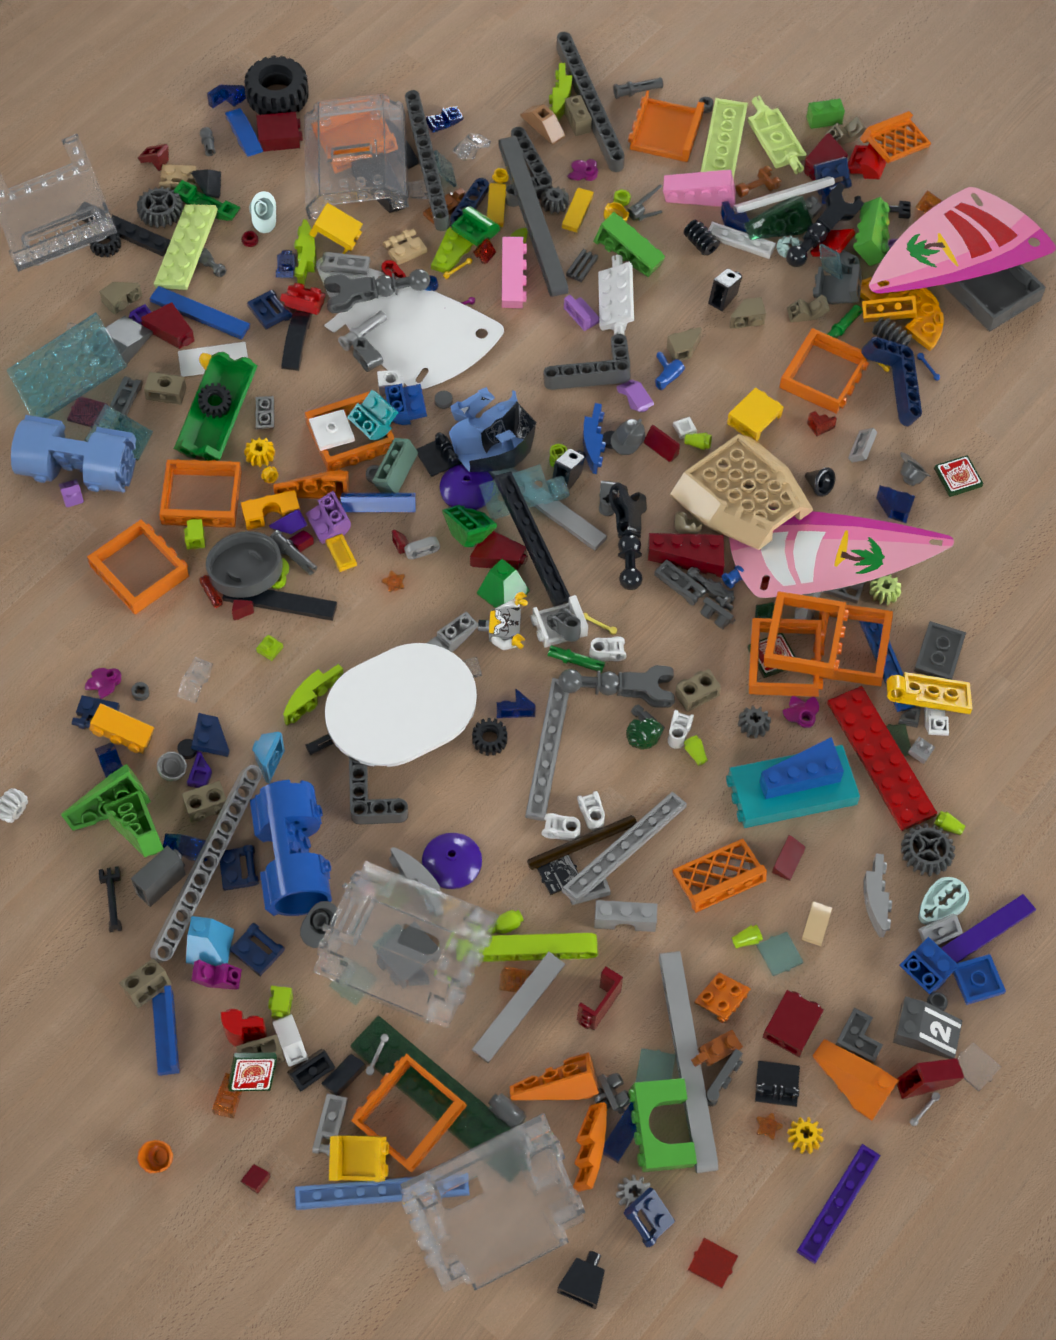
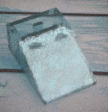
M105 404L99 411L84 441L88 442L92 433L96 432L97 427L131 432L136 438V449L132 450L134 458H136L135 460L138 461L153 431Z

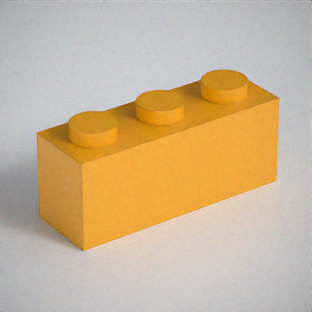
M915 296L862 301L864 323L877 322L881 318H884L885 321L887 318L896 320L916 318L917 316Z
M100 703L90 722L89 730L98 737L104 736L116 745L122 744L134 753L140 752L143 754L155 727Z

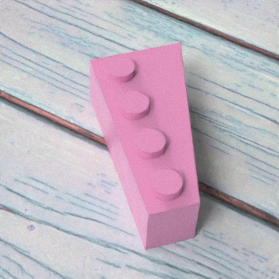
M731 169L664 175L663 193L668 203L733 207L736 203V190Z
M502 237V308H523V302H526V291H523V286H526V275H523V270H526L527 259H523V254H527V244H523V237Z

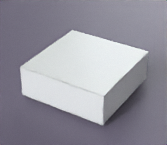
M690 417L673 422V427L680 440L685 438L686 434L697 433V429Z

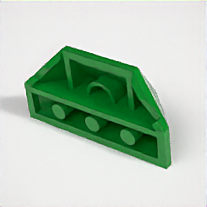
M461 505L442 510L451 535L464 547H473L477 543L482 542L497 528V523L484 512L467 509Z

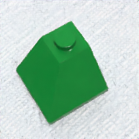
M501 559L489 570L477 591V595L494 608H497L515 599L517 593L523 592L527 595L530 590L517 570Z

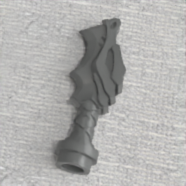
M203 248L198 263L211 267L216 276L223 277L227 271L223 264H216L209 250Z
M691 567L688 570L687 575L701 583L709 597L716 599L719 596L724 599L728 596L731 598L730 604L734 602V590H726L721 582H714L712 579L705 578L699 574L698 568Z

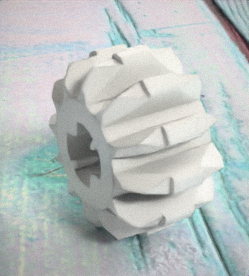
M11 788L0 797L1 820L12 823L23 814L28 800L22 791Z

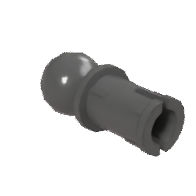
M204 127L200 130L201 143L204 145L205 154L213 156V153H216L213 132L210 128Z

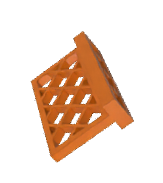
M910 111L867 127L860 137L863 143L869 142L887 163L931 145V142L911 121L913 115ZM896 147L903 149V152L896 150ZM886 151L892 153V156L890 157Z
M742 838L673 869V874L692 903L694 912L697 913L765 882L767 870L763 864L760 865ZM742 846L745 851L744 855L734 854V849ZM720 855L728 857L726 864L715 861L716 857ZM730 859L741 860L740 867L729 865ZM744 862L753 863L755 868L751 870L744 869ZM702 863L710 865L708 872L698 869V866ZM713 866L724 868L722 875L711 873ZM727 869L738 872L737 876L733 878L726 877ZM684 871L691 872V879L682 878L680 873ZM695 874L706 876L705 882L694 881ZM709 877L720 880L719 884L715 886L707 884ZM693 885L701 887L702 890L700 893L693 895L690 888Z

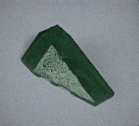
M796 196L776 204L744 223L749 240L800 235L807 231L812 221L803 196Z

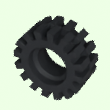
M103 225V228L97 226V230L95 228L92 229L93 233H89L88 240L90 248L96 256L100 254V257L104 258V255L109 257V254L113 256L115 252H119L121 240L116 228L112 229L110 225L107 228L106 225ZM103 239H110V240H111L110 242H108V243H106V244H100V243H99V241H101V240H103Z
M211 383V386L207 384L205 389L202 387L201 393L199 392L198 395L199 408L202 413H206L207 417L212 415V418H215V416L221 418L222 414L225 416L231 406L230 391L226 390L224 385L221 387L220 383H217V386H214V383ZM212 395H218L221 397L222 402L218 406H212L208 403V398Z
M487 718V722L482 719L481 724L477 722L472 732L475 749H479L480 754L485 752V756H489L490 752H492V756L496 755V751L501 753L507 744L506 726H503L501 721L497 723L495 718L494 721H491V718ZM486 732H494L497 735V739L493 742H487L483 740L482 736Z

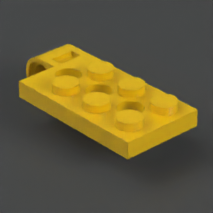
M904 672L903 676H890L886 681L887 697L892 702L971 714L972 699L969 682Z

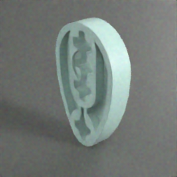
M953 877L938 879L929 888L921 903L918 915L920 922L928 925L951 914L959 915L963 912L969 901V892L965 884ZM953 888L960 889L959 892L954 893L952 899L949 898L946 901L945 905L938 904L939 901L944 900L946 894L949 895L952 892ZM933 911L931 917L926 918L924 916L925 913L928 914L929 912L931 913Z

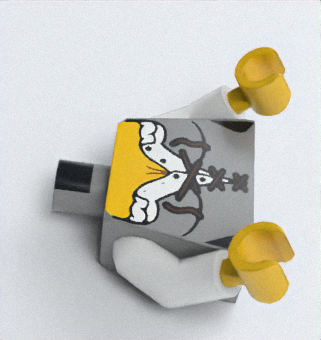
M523 592L517 593L515 599L491 610L490 620H478V631H489V641L501 650L522 649L524 646L521 641H525V638L520 635L521 607L519 606H526L528 601L523 599L527 597Z

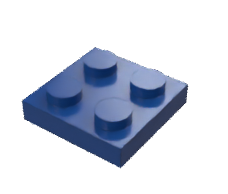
M990 954L957 963L959 967L953 972V975L966 1005L1005 994V987Z

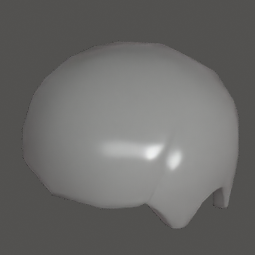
M167 752L158 759L157 771L160 777L166 781L179 780L186 772L187 763L184 757L177 752Z

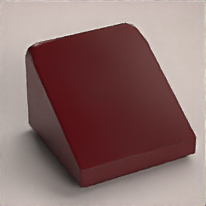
M395 529L392 530V542L398 553H405L404 547L409 544L406 536Z
M304 530L289 538L293 542V546L300 552L314 544L313 536Z
M233 601L232 616L234 621L254 613L253 601Z
M253 1164L240 1182L258 1194L271 1178V1175L268 1171Z

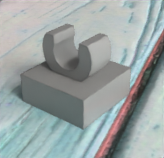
M812 195L799 206L798 211L813 219L822 210L823 205L818 202V198Z
M919 736L908 751V754L924 764L935 747Z

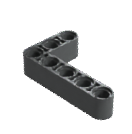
M515 127L511 130V137H517L538 199H541V194L545 191V188L550 189L552 178L525 129ZM512 184L506 187V204L516 207L519 205Z
M615 334L611 337L612 360L546 367L543 371L545 387L549 390L628 382L631 378L626 336Z
M349 756L350 813L352 821L359 825L402 823L406 821L409 814L408 804L405 800L400 798L368 799V765L362 764ZM356 775L363 776L361 778H355ZM356 793H363L362 796H355ZM397 809H403V810H404V811H402V812H400V813L395 812V810H397ZM359 810L364 811L362 814H356L355 812ZM377 810H383L384 812H382V813L379 814V813H376L375 811H377Z

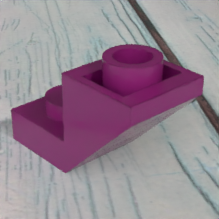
M197 960L194 961L191 981L210 988L237 990L240 985L242 969L227 963L214 966Z

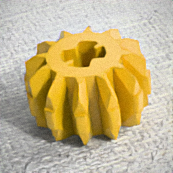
M258 437L257 440L251 439V443H246L244 455L246 456V461L251 463L253 467L258 465L261 468L263 464L268 466L269 462H273L275 449L273 443L268 442L267 438L261 440Z
M802 1117L798 1118V1123L793 1121L791 1123L792 1128H789L787 1134L790 1135L788 1142L794 1143L792 1149L795 1150L799 1147L801 1154L804 1153L805 1149L809 1154L813 1152V1148L818 1150L820 1148L819 1143L824 1140L821 1136L823 1129L817 1128L818 1121L813 1124L810 1123V1117L807 1118L806 1122H804ZM803 1132H804V1133H807V1137H808V1138H803V1137H804Z

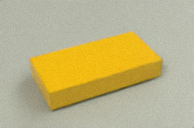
M343 534L325 540L339 572L357 566V562Z

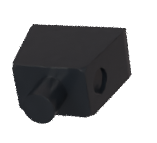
M726 269L713 281L708 304L723 312L738 294L742 274L738 271L734 272Z
M568 449L557 459L554 464L551 486L566 494L582 474L586 454L581 450L576 452Z
M589 1251L585 1261L576 1258L560 1282L557 1293L596 1310L605 1273L603 1268L598 1267L601 1255L594 1251Z

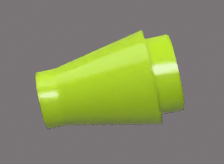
M707 432L686 434L684 443L685 445L702 450L710 449L712 435Z
M697 735L683 742L685 745L684 749L698 766L708 761L702 740Z
M940 811L934 822L938 829L942 828L944 831L955 833L959 836L963 833L966 826L947 811Z
M750 925L737 935L731 937L737 949L739 947L759 944L763 937L757 925Z

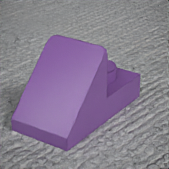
M77 479L59 484L66 507L84 502Z

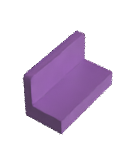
M571 295L564 297V309L584 331L599 323V316L581 297L576 300Z

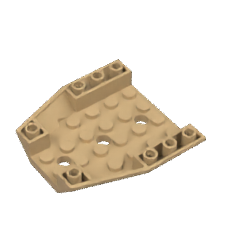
M739 434L686 470L670 494L672 498L707 528L758 550L771 542L773 530L791 517L795 516L798 520H801L813 511L812 506L790 469L752 437ZM722 464V465H728V466L725 467V468H722V467H720L719 465ZM745 485H748V486L751 485V486H753V487L750 488V489H747V488H745L744 486H745ZM769 507H778V509L771 510Z

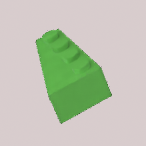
M881 197L865 202L862 206L859 216L861 222L857 226L859 233L855 235L857 242L853 245V248L869 266L880 263L890 250L888 245V238L890 237L888 232V225L890 224L888 212L890 208L888 203L884 202Z
M615 212L600 225L593 241L597 245L599 243L603 244L608 252L614 251L623 257L622 261L628 260L633 268L647 277L661 266L665 255L659 249H656L648 239L641 236L634 227H631Z
M141 791L103 805L110 824L144 857L155 855L159 851L164 850Z

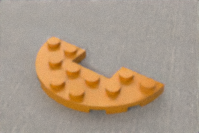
M872 277L862 280L860 297L865 301L915 296L917 316L916 318H911L913 320L904 327V330L907 331L908 335L912 334V338L928 351L935 347L943 330L944 316L939 307L938 300L927 288L874 293L869 288ZM884 280L877 282L879 287L889 285V282Z

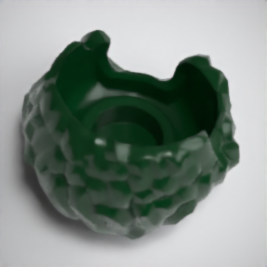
M645 718L643 721L634 719L627 727L626 738L634 748L640 750L650 749L661 738L663 726L653 718Z

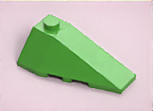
M126 764L110 774L65 810L61 816L73 831L108 819L103 805L137 791H141L146 805L151 800L136 775Z

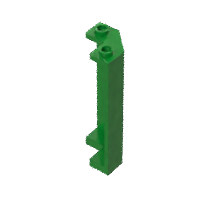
M225 352L213 354L173 449L194 459L196 456L204 457L205 461L220 460L258 365L253 363L248 357L234 360ZM211 383H214V386H217V383H220L221 387L224 385L226 390L230 391V410L227 411L225 416L222 414L221 418L218 416L212 418V415L207 417L206 413L203 414L199 408L198 395L199 392L201 393L202 387L205 389L207 384L211 386ZM212 395L208 398V403L212 406H218L222 402L221 397L218 395Z

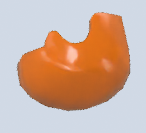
M152 1140L142 1145L138 1151L137 1159L140 1167L146 1172L160 1173L166 1171L172 1164L173 1152L171 1146L166 1142Z

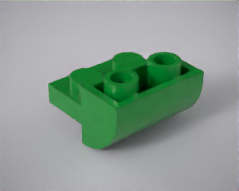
M473 207L463 209V215L451 225L454 232L477 247L485 239L491 240L500 231L499 224Z

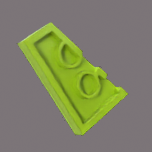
M449 227L433 259L431 270L442 273L451 271L460 262V258L465 253L468 254L474 244Z

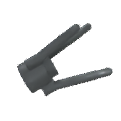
M661 184L627 209L631 219L636 220L638 218L641 221L662 213V210L644 214L645 208L642 205L662 187Z

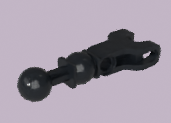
M841 182L826 197V210L815 223L808 226L806 233L802 237L804 241L799 246H793L788 249L786 261L790 266H803L807 261V252L811 247L816 248L820 243L824 242L828 233L839 221L852 220L865 204L860 199L854 203L845 202L842 198L845 186Z
M618 482L610 488L609 502L616 514V526L619 533L618 538H620L618 543L620 553H618V557L625 559V569L620 573L619 581L624 589L636 590L643 580L641 572L636 568L635 559L642 556L640 552L642 545L639 539L641 538V515L647 510L646 496L640 492L629 496L627 486Z

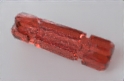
M207 575L200 577V584L204 588L213 607L218 608L222 606V599L211 584Z

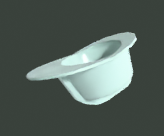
M265 191L259 192L254 196L249 206L252 224L259 232L269 233L276 225V201L270 193Z

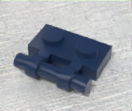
M82 695L76 710V714L82 717H73L72 725L78 726L80 729L89 728L91 722L89 719L93 718L100 703L119 711L120 705L117 702Z

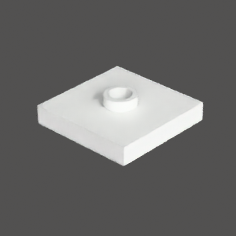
M344 409L309 419L320 451L355 441Z

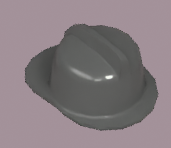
M628 419L620 424L613 433L611 446L617 453L621 455L633 454L644 442L645 428L641 423V419Z
M900 453L904 460L900 473L907 484L914 486L915 484H920L927 476L931 477L915 459L906 453Z
M321 901L310 909L300 928V936L307 946L320 948L326 945L340 922L338 908L331 902Z

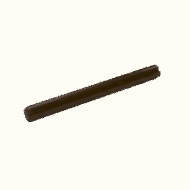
M630 815L527 860V864L531 870L539 868L631 828L637 823L636 818Z

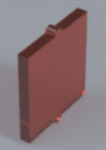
M703 1238L698 1250L693 1254L694 1258L688 1271L722 1289L728 1276L733 1273L732 1268L738 1255Z

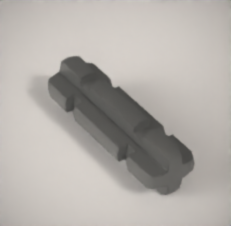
M635 705L631 710V713L635 717L638 716V719L641 721L645 720V718L656 720L647 711L644 712V708L640 705Z

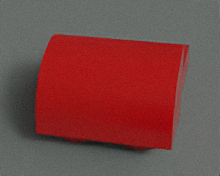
M870 143L868 146L856 145L848 161L849 173L863 174L864 179H880L887 162Z
M295 282L294 285L288 286L287 293L281 294L280 301L285 302V307L318 315L324 304L326 293L321 292L320 288L311 287V289L305 288L304 284Z
M228 1009L226 1012H221V1021L226 1037L233 1046L236 1047L246 1044V1041H256L267 1037L263 1018L249 1016L247 1019H244L243 1012L238 1009Z

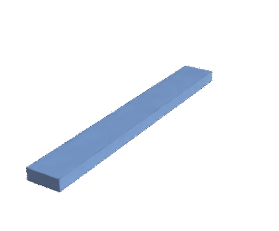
M468 1172L385 1179L382 1182L357 1181L295 1187L296 1210L470 1195Z

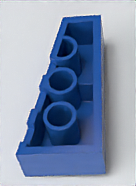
M832 737L762 771L759 783L765 799L841 782L844 770Z

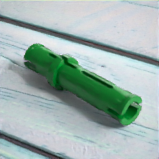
M854 305L838 323L832 326L827 335L836 339L842 336L845 330L862 314V308L859 305Z
M550 645V650L547 654L548 657L562 660L565 664L569 662L594 671H600V673L603 672L605 661Z

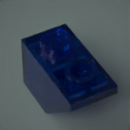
M880 485L876 499L888 518L907 523L915 496Z

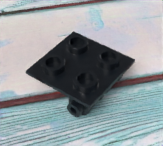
M441 432L435 435V441L416 449L418 451L417 456L431 477L462 464L458 459V455L455 454L450 440Z
M758 1061L755 1102L797 1107L800 1089H798L800 1066Z

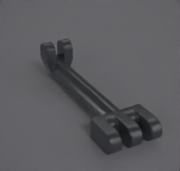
M855 196L854 202L858 199L861 200V196ZM899 201L898 206L889 205V212L898 213V218L909 219L911 217V203L909 201Z
M119 866L115 867V874H112L111 867L107 868V875H104L103 869H99L100 883H106L110 919L108 923L109 932H114V929L122 931V924L117 914L115 881H121Z

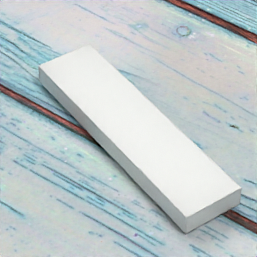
M712 222L708 229L720 243L770 259L776 246L774 242Z

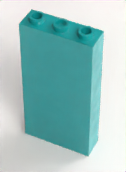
M843 745L835 746L844 770L841 782L765 799L759 783L762 771L794 755L731 767L726 776V782L728 787L732 789V802L734 805H737V818L739 822H742L743 828L857 805L860 794Z

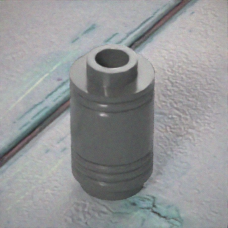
M503 1093L495 1094L488 1102L490 1105L488 1110L511 1129L517 1130L527 1117L524 1115L525 1112L509 1098L505 1097Z

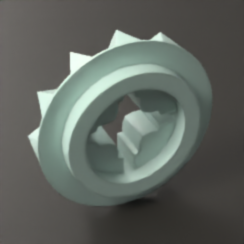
M791 235L789 237L784 236L778 240L776 248L778 253L786 258V253L789 249L788 245L792 244V247L799 246L803 241H799L798 237L793 238Z

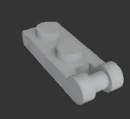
M324 252L320 270L323 272L338 271L367 275L370 257Z
M327 1094L312 1153L319 1154L322 1152L330 1156V1143L329 1145L322 1144L323 1138L330 1139V1136L340 1134L348 1098Z

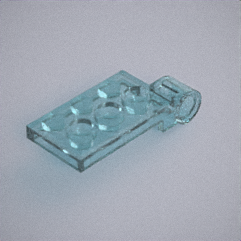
M540 464L513 473L518 487L525 488V492L522 495L528 508L541 503L545 505L553 501H559L570 495L564 477H556L546 481ZM494 480L479 485L492 520L510 514L505 502L498 500L500 491ZM535 481H541L543 483L540 489H534L532 487Z

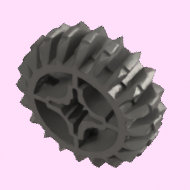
M155 186L153 190L148 189V192H143V196H139V201H137V213L141 221L145 225L149 224L150 227L155 225L157 229L160 226L164 228L166 225L171 226L172 222L177 223L183 211V202L179 194H174V190H171L169 187L164 189L162 186L157 189Z
M927 823L924 824L923 828L918 824L915 829L911 828L909 833L904 835V840L901 842L902 848L900 851L901 854H904L902 857L903 861H908L907 867H914L913 872L920 870L921 876L924 872H927L929 877L932 876L933 872L939 875L941 871L944 872L947 870V867L951 866L952 860L955 857V853H953L955 846L952 845L953 839H947L949 832L943 834V829H935V824L931 828L928 827ZM914 842L919 850L917 854L914 852L913 849ZM938 846L942 849L943 857L939 855Z

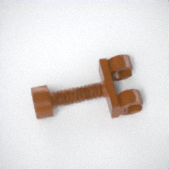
M767 165L759 169L758 180L749 184L742 182L736 185L735 189L737 195L742 198L748 195L749 190L763 184L771 192L773 189H778L782 181L779 177H774L772 180L769 178L772 175L770 172L772 169Z

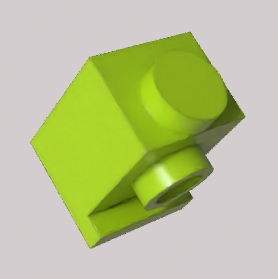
M190 519L187 521V528H184L187 550L206 548L202 519Z
M271 986L272 997L269 998L268 1009H271V1018L278 1020L290 1015L293 992L292 988Z

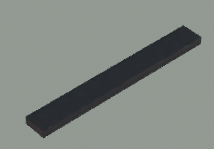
M512 472L495 475L493 479L553 606L568 603L570 597L568 590Z

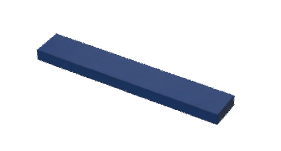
M160 286L157 287L150 297V302L161 307L172 302L181 315L241 340L250 328V323Z
M859 621L877 663L883 625ZM890 641L883 674L885 684L890 676H903ZM893 702L897 712L916 707L915 705Z

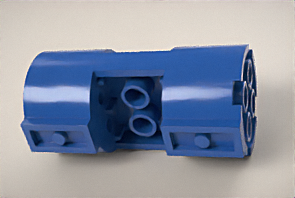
M282 780L262 787L260 793L250 800L255 836L262 842H273L275 860L266 866L265 871L260 872L265 910L273 916L278 914L285 916L306 915L316 903L332 901L329 883L331 864L321 854L309 853L311 842L308 837L315 834L322 824V808L320 805H317L314 786L307 781L301 780L300 783H291L290 780Z

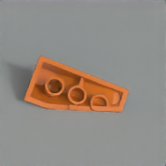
M327 471L277 483L273 486L274 495L284 491L295 490L297 498L321 499L334 491L338 499L341 500L342 493H349V471Z
M826 1039L822 1041L813 1054L814 1059L837 1084V1088L848 1098L852 1107L871 1121L875 1118L898 1082L896 1078L880 1067Z
M587 1052L563 1061L564 1065L556 1069L549 1067L539 1077L530 1076L510 1086L511 1100H580L594 1097L596 1094H599L590 1053Z

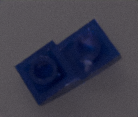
M457 106L442 109L441 114L426 116V123L433 133L454 126L461 122L464 117Z

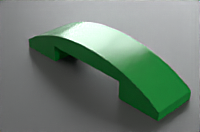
M183 180L174 189V194H179L181 200L187 205H216L218 211L215 218L219 220L232 221L241 209L229 201L225 200L222 203L197 191L196 186Z

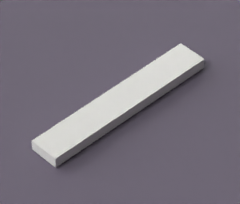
M828 176L733 205L734 211L740 214L835 184L834 178Z

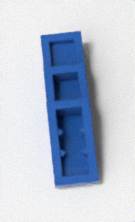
M238 108L225 112L232 132L237 137L238 144L246 156L249 157L262 153L263 149L242 109Z

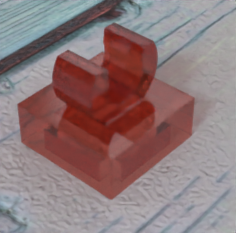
M485 239L473 253L476 258H480L482 263L487 264L496 254V251L491 241Z

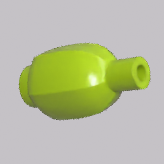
M509 910L499 915L495 919L494 925L487 929L490 935L496 932L508 933L517 929L524 919L519 910Z

